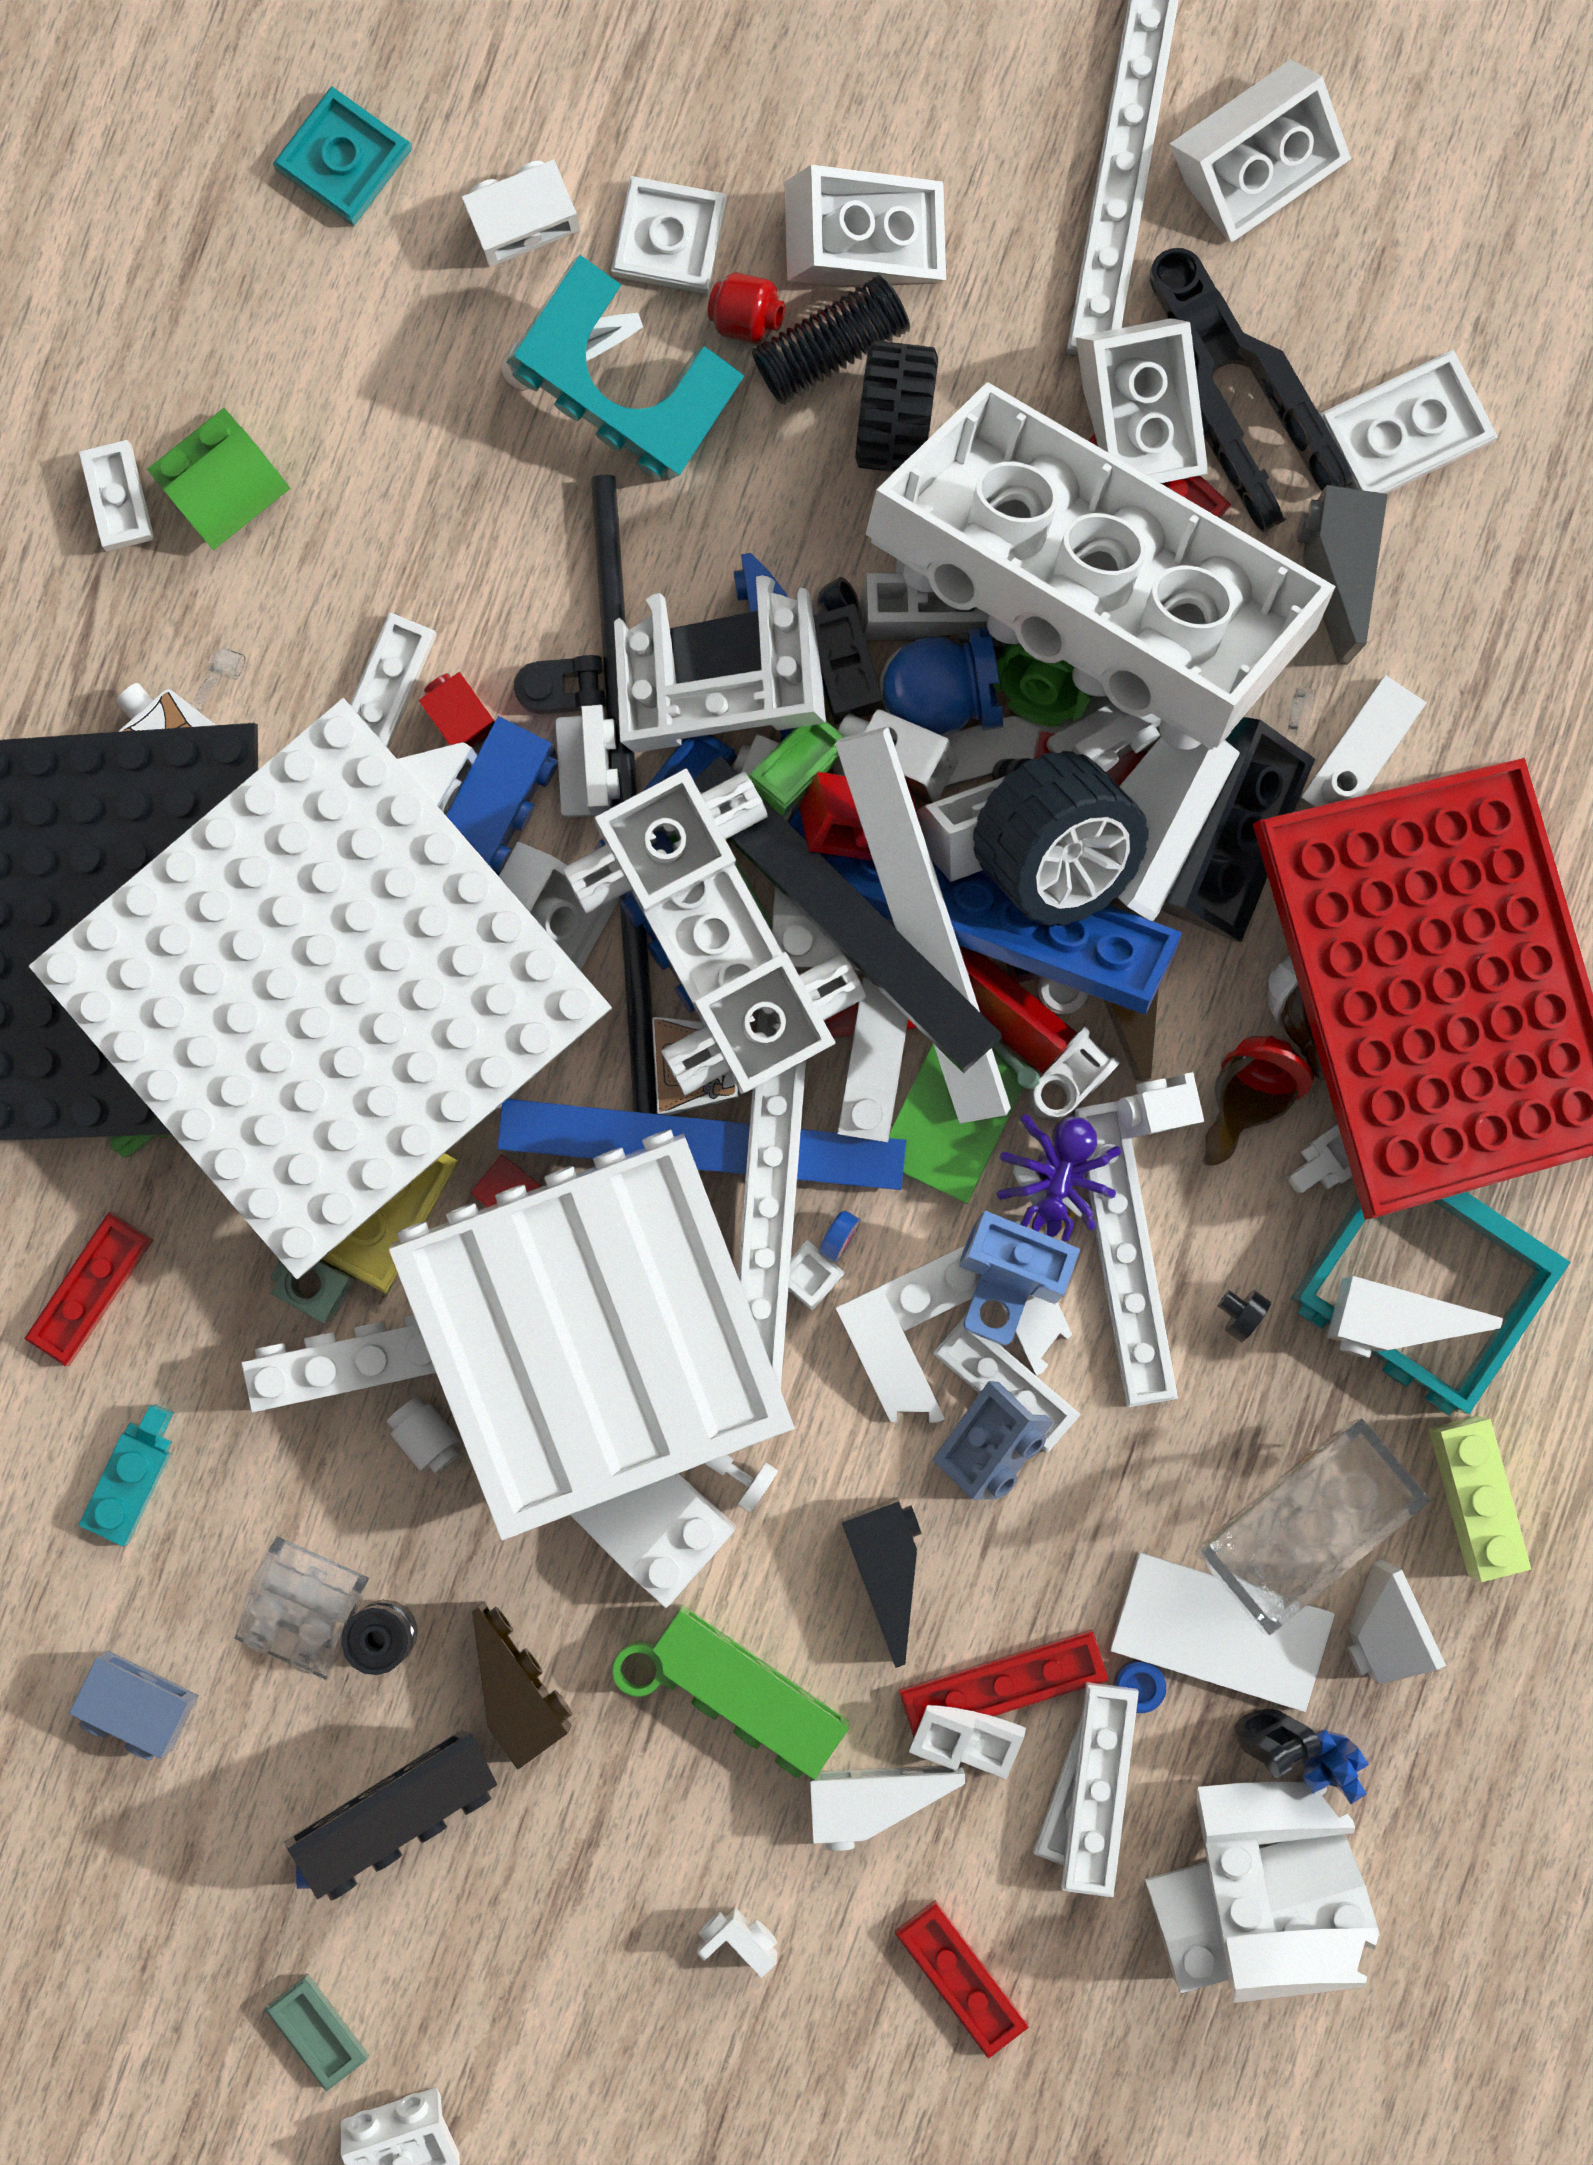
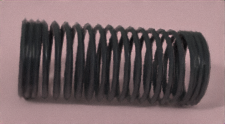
M877 275L872 280H868V283H863V288L856 287L855 292L848 291L847 297L841 296L840 302L833 300L832 306L825 305L824 310L818 309L817 315L810 314L809 319L803 318L801 324L795 323L794 329L787 327L786 333L779 332V338L772 336L771 342L764 341V343H761V346L757 345V348L752 349V355L771 393L780 404L786 405V402H790L791 399L794 400L795 394L801 396V388L809 391V384L816 387V378L824 383L823 373L826 377L831 378V369L839 374V365L841 368L847 369V361L850 364L855 363L854 356L856 359L862 360V352L867 355L868 349L874 340L885 341L886 339L892 342L893 335L899 338L901 334L905 335L906 332L910 331V321L894 288L884 276ZM859 292L863 294L865 302L860 298ZM851 296L856 299L858 308L852 302ZM844 301L848 303L850 312L845 307ZM836 305L841 309L843 317L837 311ZM828 309L833 313L836 323L830 317ZM821 314L826 318L828 327L822 321ZM814 320L818 322L821 333L814 325ZM806 324L811 328L814 338L808 332ZM798 328L803 332L806 342L800 336ZM791 333L795 336L799 348L792 340ZM783 337L787 340L792 353L784 344ZM776 343H778L779 346L781 347V350H782V352H783V355H784L785 359L783 358V356L781 355V353L778 351V349H777V347H776Z

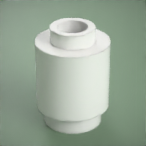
M419 1396L404 1404L387 1420V1423L393 1429L391 1433L392 1438L421 1473L431 1468L436 1474L458 1457L459 1454L454 1448L458 1445L460 1439L432 1404L427 1403L425 1405Z

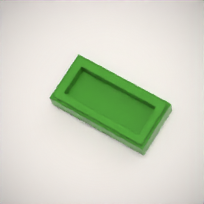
M827 721L822 724L797 727L748 777L752 781L758 795L782 816H785L806 794L816 772L827 773L840 760L835 743L845 736Z

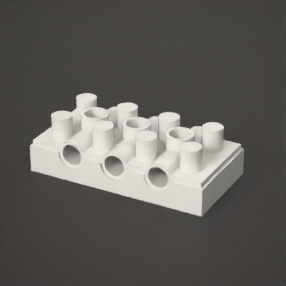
M988 382L876 489L865 534L872 538L871 543L904 563L903 578L913 589L921 592H935L948 606L958 610L979 608L989 614L987 628L990 634L997 640L1008 644L1020 643L1031 656L1046 663H1056L1061 660L1068 662L1074 666L1072 673L1073 681L1082 692L1091 696L1101 697L1107 695L1117 708L1132 716L1144 717L1149 714L1155 715L1161 719L1159 731L1162 738L1169 745L1185 750L1196 748L1200 744L1211 750L1214 747L1218 748L1317 630L1336 587Z

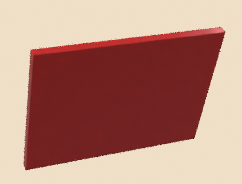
M1525 758L1271 817L1253 824L1365 1220L1593 1156V992Z

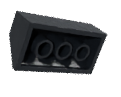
M1243 717L1225 739L1240 752V755L1161 909L1172 916L1238 942L1243 940L1268 878L1253 824L1263 819L1295 811L1315 758L1262 720Z
M460 1730L290 1837L284 1843L316 1899L318 1900L327 1894L330 1901L354 1888L358 1884L354 1876L371 1865L378 1872L398 1860L403 1855L399 1847L417 1837L420 1843H424L447 1828L443 1819L454 1812L462 1809L464 1814L467 1815L492 1799L488 1791L498 1784L472 1734Z

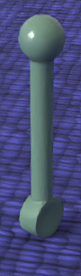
M1000 1041L992 1047L1018 1074L1017 1079L1021 1086L1026 1089H1034L1039 1084L1040 1075L1038 1072L1030 1067L1025 1068Z

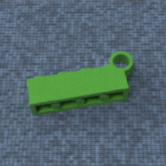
M684 1605L677 1611L655 1645L644 1641L629 1643L620 1650L613 1664L614 1681L624 1693L630 1696L642 1697L654 1692L660 1683L671 1690H674L679 1685L694 1696L691 1703L699 1711L714 1720L720 1714L736 1725L733 1733L755 1749H758L761 1744L778 1754L775 1762L796 1778H800L805 1773L814 1780L849 1730V1720ZM633 1653L648 1655L656 1666L655 1677L646 1684L638 1685L630 1682L623 1673L622 1664L624 1659Z

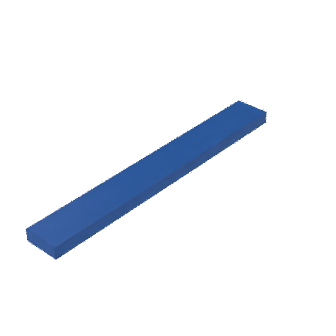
M507 1099L502 1103L497 1149L593 1159L618 1148H622L625 1155L644 1148L643 1139L671 1129L674 1137L684 1133L697 1170L746 1175L750 1124ZM801 1129L797 1180L902 1190L906 1140L889 1138L888 1142L840 1135L835 1132Z

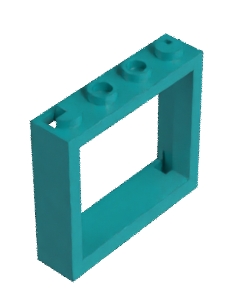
M1464 1192L1433 1202L1528 1265L1534 1272L1504 1315L1501 1328L1494 1330L1456 1389L1396 1349L1371 1351L1373 1355L1386 1363L1382 1369L1386 1375L1405 1387H1408L1411 1381L1415 1382L1428 1391L1424 1400L1448 1416L1451 1415L1453 1410L1468 1415L1471 1413L1571 1263L1468 1192ZM1357 1198L1291 1297L1292 1300L1301 1305L1297 1313L1322 1330L1327 1323L1330 1325L1335 1307L1318 1297L1316 1293L1365 1222L1359 1198Z

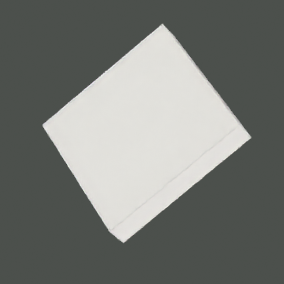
M630 176L611 269L612 277L709 295L728 201L727 194Z

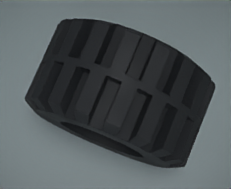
M874 340L868 349L855 452L859 468L895 472L929 439L939 359L935 347Z

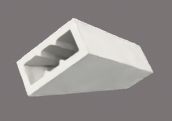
M1161 736L1120 785V788L1144 813L1147 819L1146 827L1149 829V839L1146 842L1147 850L1144 859L1141 860L1138 867V872L1118 898L1127 907L1150 921H1153L1162 909L1240 755V752L1225 739L1218 748L1214 747L1212 750L1203 744L1196 748L1185 750L1169 745Z

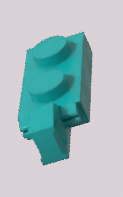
M157 1404L154 1406L149 1405L139 1426L132 1422L128 1424L113 1450L78 1526L120 1546L125 1547L129 1544L172 1454L168 1452L172 1441L164 1438L163 1435L174 1412Z

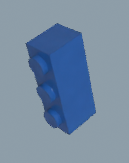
M500 716L497 717L446 814L447 818L498 876L512 853V849L507 847L513 833L516 829L522 832L533 815L535 804L530 801L539 785L546 787L549 784L558 766V760L553 758L556 750L551 742Z

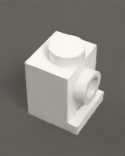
M1193 1072L1168 1079L1164 1078L1137 1084V1095L1121 1098L1118 1102V1115L1121 1123L1126 1127L1128 1139L1204 1122Z

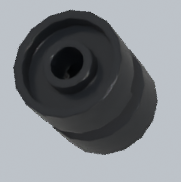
M382 1599L368 1604L349 1619L343 1630L341 1645L344 1657L353 1668L363 1674L380 1675L390 1672L411 1653L416 1644L418 1629L414 1616L407 1607L397 1601Z

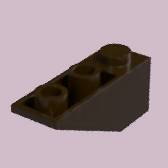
M482 1602L472 1611L487 1726L518 1770L568 1734L572 1727L568 1718L572 1716V1712L558 1691L554 1690L549 1694L538 1676L543 1671L531 1652L526 1648L519 1651L508 1636L513 1632V1628L498 1607L490 1610L486 1603Z

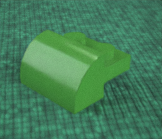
M222 408L147 469L213 551L291 489L255 442L225 408Z

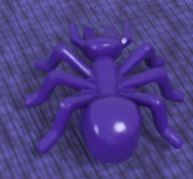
M1022 1115L1020 1121L1029 1134L1040 1143L1043 1151L1040 1153L1037 1161L1008 1152H1002L999 1158L1001 1161L1038 1172L1043 1181L1022 1187L998 1190L996 1193L997 1198L1002 1200L1012 1197H1024L1046 1189L1045 1198L1038 1201L1036 1205L1027 1208L1020 1225L1027 1227L1033 1214L1036 1212L1032 1221V1230L1039 1232L1040 1228L1045 1224L1044 1234L1054 1237L1061 1231L1063 1220L1065 1228L1061 1240L1068 1242L1073 1229V1221L1067 1215V1207L1062 1202L1064 1198L1068 1197L1082 1213V1221L1087 1229L1094 1230L1096 1223L1092 1218V1209L1071 1186L1075 1185L1111 1199L1115 1198L1116 1191L1114 1189L1085 1179L1084 1175L1087 1171L1109 1164L1111 1159L1121 1154V1148L1115 1146L1103 1152L1100 1157L1087 1161L1086 1159L1094 1153L1098 1145L1096 1131L1089 1121L1079 1117L1063 1118L1053 1129L1052 1145L1049 1137L1035 1125L1030 1116Z

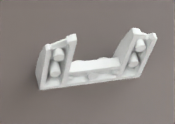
M764 575L757 576L762 670L679 684L676 683L665 597L661 593L648 597L646 601L652 610V615L630 630L620 618L615 620L620 742L636 753L681 746V739L767 725H772L776 730H784L826 723L820 658L810 593L805 588L800 587L797 593V600L773 593L775 581Z
M965 1246L836 1307L890 1422H897V1411L929 1412V1423H939L945 1420L903 1331L973 1298L980 1275L959 1267ZM1029 1295L1015 1334L1034 1374L1037 1376L1047 1368L1048 1364L1040 1358L1057 1336L1061 1334L1066 1339H1069L1072 1333L1058 1302L1052 1304ZM1001 1304L1008 1318L1007 1309Z
M1254 1782L1198 1787L1196 1805L1233 2003L1365 1987L1367 1976L1357 1972L1363 1947L1375 1950L1378 1940L1377 1928L1276 1932L1259 1849L1260 1844L1354 1833L1355 1826L1350 1816L1346 1814L1339 1818L1322 1795L1326 1793L1327 1787L1314 1794L1306 1782Z

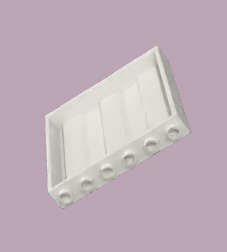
M671 1129L656 1133L642 1140L643 1149L627 1155L624 1154L622 1148L603 1153L593 1158L595 1167L577 1174L573 1166L558 1170L544 1177L547 1185L527 1192L525 1185L510 1188L495 1195L497 1204L479 1211L475 1203L457 1208L446 1214L449 1222L429 1229L426 1221L412 1225L397 1232L399 1241L392 1243L389 1248L501 1540L516 1536L795 1429L684 1133L675 1137Z

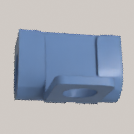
M984 1211L971 1230L959 1263V1267L980 1275L963 1323L965 1330L997 1344L1008 1345L1013 1340L1029 1295L1052 1304H1056L1064 1296L1080 1248ZM998 1301L1007 1309L1008 1320L1003 1327L995 1329L983 1323L980 1317V1308L985 1302Z

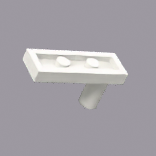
M1385 675L1303 792L1299 801L1309 808H1314L1363 796L1427 702Z

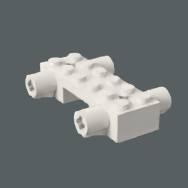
M687 768L596 816L595 826L606 845L562 868L571 889L586 914L631 890L704 1024L703 1028L660 1050L685 1096L730 1072L741 1094L755 1088L836 1044L824 1020L866 998L860 980L843 953H839L798 975L787 952L783 953L737 870L735 866L736 858L725 839L768 817L760 796L745 772H741L700 794ZM663 831L667 837L674 834L677 836L679 841L674 843L673 849L675 851L673 853L667 854L663 849L656 851L651 844L656 843V836L654 835L656 832ZM760 1010L763 1016L773 1014L776 1018L777 1024L771 1027L775 1033L773 1036L766 1038L763 1032L755 1034L751 1030L750 1024L756 1021L752 1016L755 1011Z

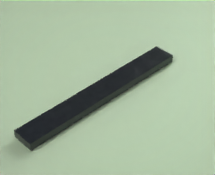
M719 756L696 776L693 781L700 794L738 775V773ZM761 798L768 817L728 839L953 1064L965 1073L1002 1039L1001 1032L818 852L809 851L807 841L772 806Z

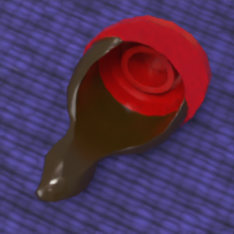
M1273 1035L1251 1036L1244 1039L1234 1051L1227 1053L1221 1062V1072L1216 1078L1214 1088L1220 1112L1216 1116V1121L1205 1135L1206 1150L1202 1159L1205 1165H1218L1228 1160L1233 1155L1240 1133L1244 1129L1267 1124L1283 1116L1296 1100L1301 1099L1309 1092L1315 1078L1311 1067L1300 1058L1289 1042L1277 1039Z

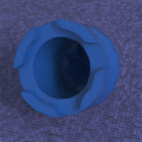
M988 628L969 629L968 642H964L963 646L947 637L926 636L904 645L889 663L884 675L883 697L889 712L894 716L941 736L960 731L972 717L975 720L980 719L983 731L1003 728L1002 705H998L996 690L993 687V683H999L993 642Z

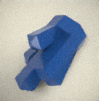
M1326 1729L1318 1732L1316 1736L1320 1741L1322 1753L1308 1761L1302 1759L1305 1767L1303 1778L1312 1793L1314 1794L1328 1785L1334 1786L1341 1791L1350 1804L1367 1795L1358 1780L1359 1776L1357 1774L1358 1771L1369 1765L1360 1749L1345 1735L1330 1732Z

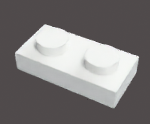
M128 440L80 451L79 454L102 548L108 552L155 540L131 443Z

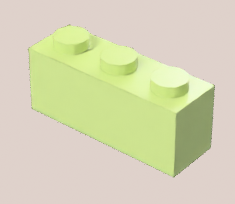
M1474 1416L1428 1428L1468 1576L1477 1581L1486 1582L1531 1570L1491 1419Z

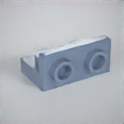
M988 1381L932 1460L972 1500L998 1499L1013 1489L1018 1479L1016 1474L1026 1460L1035 1456L1042 1449L1046 1442L1045 1434L1052 1426L1053 1421L1046 1415H1033L1000 1382Z

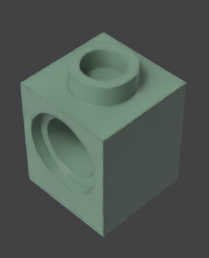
M279 1260L271 1275V1280L275 1281L276 1284L270 1294L322 1323L332 1322L356 1278L320 1260L311 1269L319 1275L321 1288L314 1297L308 1298L300 1292L298 1279Z

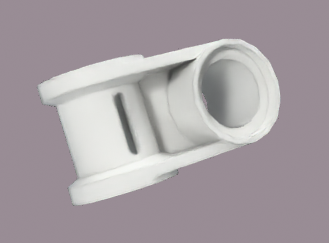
M1086 1027L1067 1044V1047L1055 1059V1062L1040 1077L1039 1084L1030 1090V1108L1036 1116L1043 1120H1059L1073 1111L1121 1062L1117 1056L1110 1057L1089 1038L1090 1031ZM1057 1084L1062 1087L1066 1094V1104L1063 1109H1050L1043 1103L1041 1092L1044 1085Z

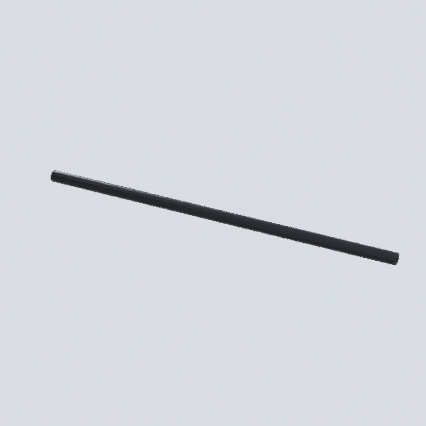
M597 475L591 478L607 719H614L616 730V749H609L610 768L618 770L620 798L613 799V807L637 795L635 753L620 742L614 621L620 618L626 624L616 477L613 475ZM621 895L619 896L633 1110L640 1113L658 1114L647 931L642 924L635 927L629 920L621 905V901L625 899V896Z

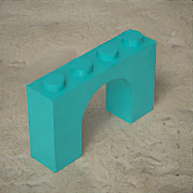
M579 255L570 263L506 363L515 369L512 375L524 386L533 391H538L541 387L555 397L557 400L554 405L563 414L575 421H579L583 417L598 428L595 435L606 445L617 451L624 447L637 456L639 459L636 464L645 473L657 480H661L663 476L669 480L682 473L745 375L703 346L693 352L666 395L655 406L632 409L620 406L607 399L597 389L590 377L586 363V348L593 328L618 292L621 284L585 257Z

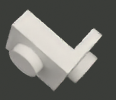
M736 1907L725 1917L721 1912L716 1913L698 1932L702 1939L698 1943L697 1954L703 1961L727 1941L761 1978L777 1964V1951L773 1948L777 1944L775 1937L760 1921L756 1920L751 1924Z

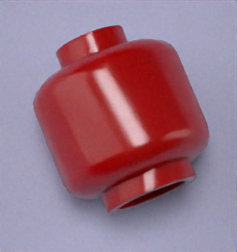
M733 272L726 276L723 282H716L710 293L708 318L714 322L716 331L723 337L751 344H760L768 338L772 330L778 331L784 319L785 303L779 300L776 285L768 279Z

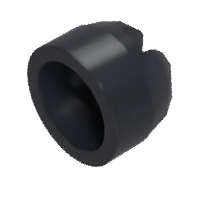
M839 577L826 584L819 592L817 606L824 603L826 609L831 611L855 604L857 613L860 611L858 596L852 585L843 577Z

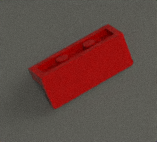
M959 946L980 1013L1001 1032V1040L1043 1074L1063 1052L1077 1032L1011 979L1010 976L986 956Z

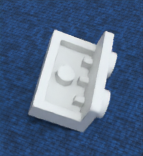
M1110 703L1051 736L1047 742V747L1050 752L1054 753L1073 751L1075 754H1084L1106 772L1119 761V757L1131 750L1139 753L1155 743L1161 736L1158 732L1161 719L1153 714L1144 717L1132 716L1122 712L1113 703Z
M602 705L581 706L582 716L559 717L556 719L561 813L566 818L598 816L612 808L611 799L620 798L618 770L609 769L608 750L616 749L614 719H606Z

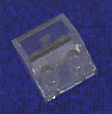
M276 1536L250 1580L234 1639L245 1643L256 1652L267 1653L292 1664L300 1672L314 1674L327 1680L342 1648L343 1630L349 1619L356 1615L360 1608L369 1577Z

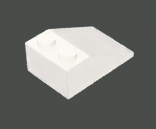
M810 165L784 182L787 281L828 286L863 285V283H868V280H872L877 275L884 276L890 284L942 283L946 280L944 193L942 181Z
M1170 318L1076 337L1082 386L1098 447L1159 483L1208 474L1190 322Z
M679 1473L571 1514V1517L665 1608L675 1600L735 1532L737 1526Z

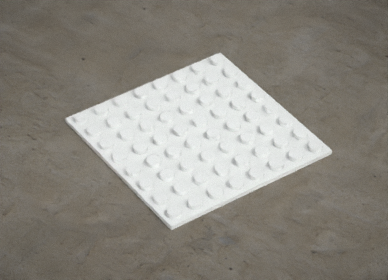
M344 698L29 965V968L296 1279L303 1276L612 1009L603 996Z

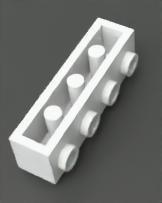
M415 1316L403 1317L405 1327L389 1331L385 1330L384 1321L355 1327L356 1338L336 1342L334 1332L304 1338L306 1349L286 1353L285 1343L254 1349L256 1359L242 1362L251 1411H262L436 1373Z

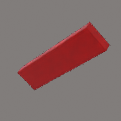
M1091 1629L899 1689V1693L914 1738L927 1705L959 1708L996 1716L1086 1687V1682L1099 1684L1109 1680L1094 1632Z

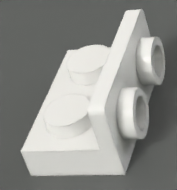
M437 2088L405 2096L403 2099L371 2110L360 2111L354 2116L341 2121V2157L345 2165H460L459 2151L442 2116L441 2096Z

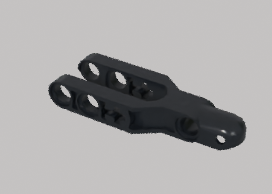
M1171 248L1159 254L1151 266L1149 281L1152 290L1166 312L1167 319L1172 318L1190 322L1204 437L1258 529L1266 532L1287 519L1283 518L1280 506L1267 484L1269 479L1265 469L1260 471L1242 440L1244 436L1243 430L1212 378L1213 373L1221 366L1240 364L1250 368L1321 491L1324 490L1326 485L1344 488L1351 485L1353 481L1352 474L1343 454L1284 352L1242 331L1199 257L1192 251L1184 248Z

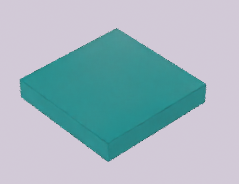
M331 86L275 159L273 166L279 173L355 226L411 152L412 146L408 140Z

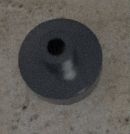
M1228 1290L1217 1305V1307L1231 1316L1225 1331L1241 1343L1244 1342L1266 1315L1271 1306V1301L1256 1290L1250 1292L1244 1300Z

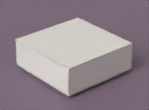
M806 1240L791 1258L788 1290L813 1311L845 1272L830 1259L821 1255V1251Z

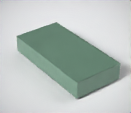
M309 1974L300 1979L264 2009L326 2092L363 2064L369 2057L367 2051Z

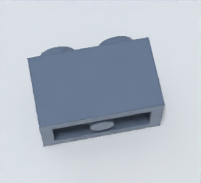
M107 1651L96 1657L69 1714L80 1719L79 1726L93 1735L105 1738L108 1734H111L127 1742L125 1749L135 1756L146 1760H152L154 1756L161 1759L172 1751L199 1695Z

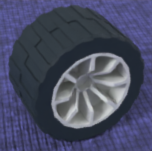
M1073 751L1051 752L1043 754L1037 759H1031L1014 772H1010L1002 779V783L996 789L994 788L988 796L985 806L979 812L978 822L973 832L975 857L980 862L979 865L1016 907L1028 919L1037 921L1040 925H1069L1071 922H1079L1089 918L1090 915L1097 911L1100 912L1126 889L1127 884L1138 872L1141 860L1144 859L1147 850L1146 842L1149 839V829L1146 827L1147 819L1144 813L1097 763H1094L1090 757L1084 754H1075Z

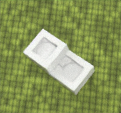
M927 1705L911 1743L909 1753L957 1771L960 1762L1007 1779L1023 1742L1026 1727L974 1711Z

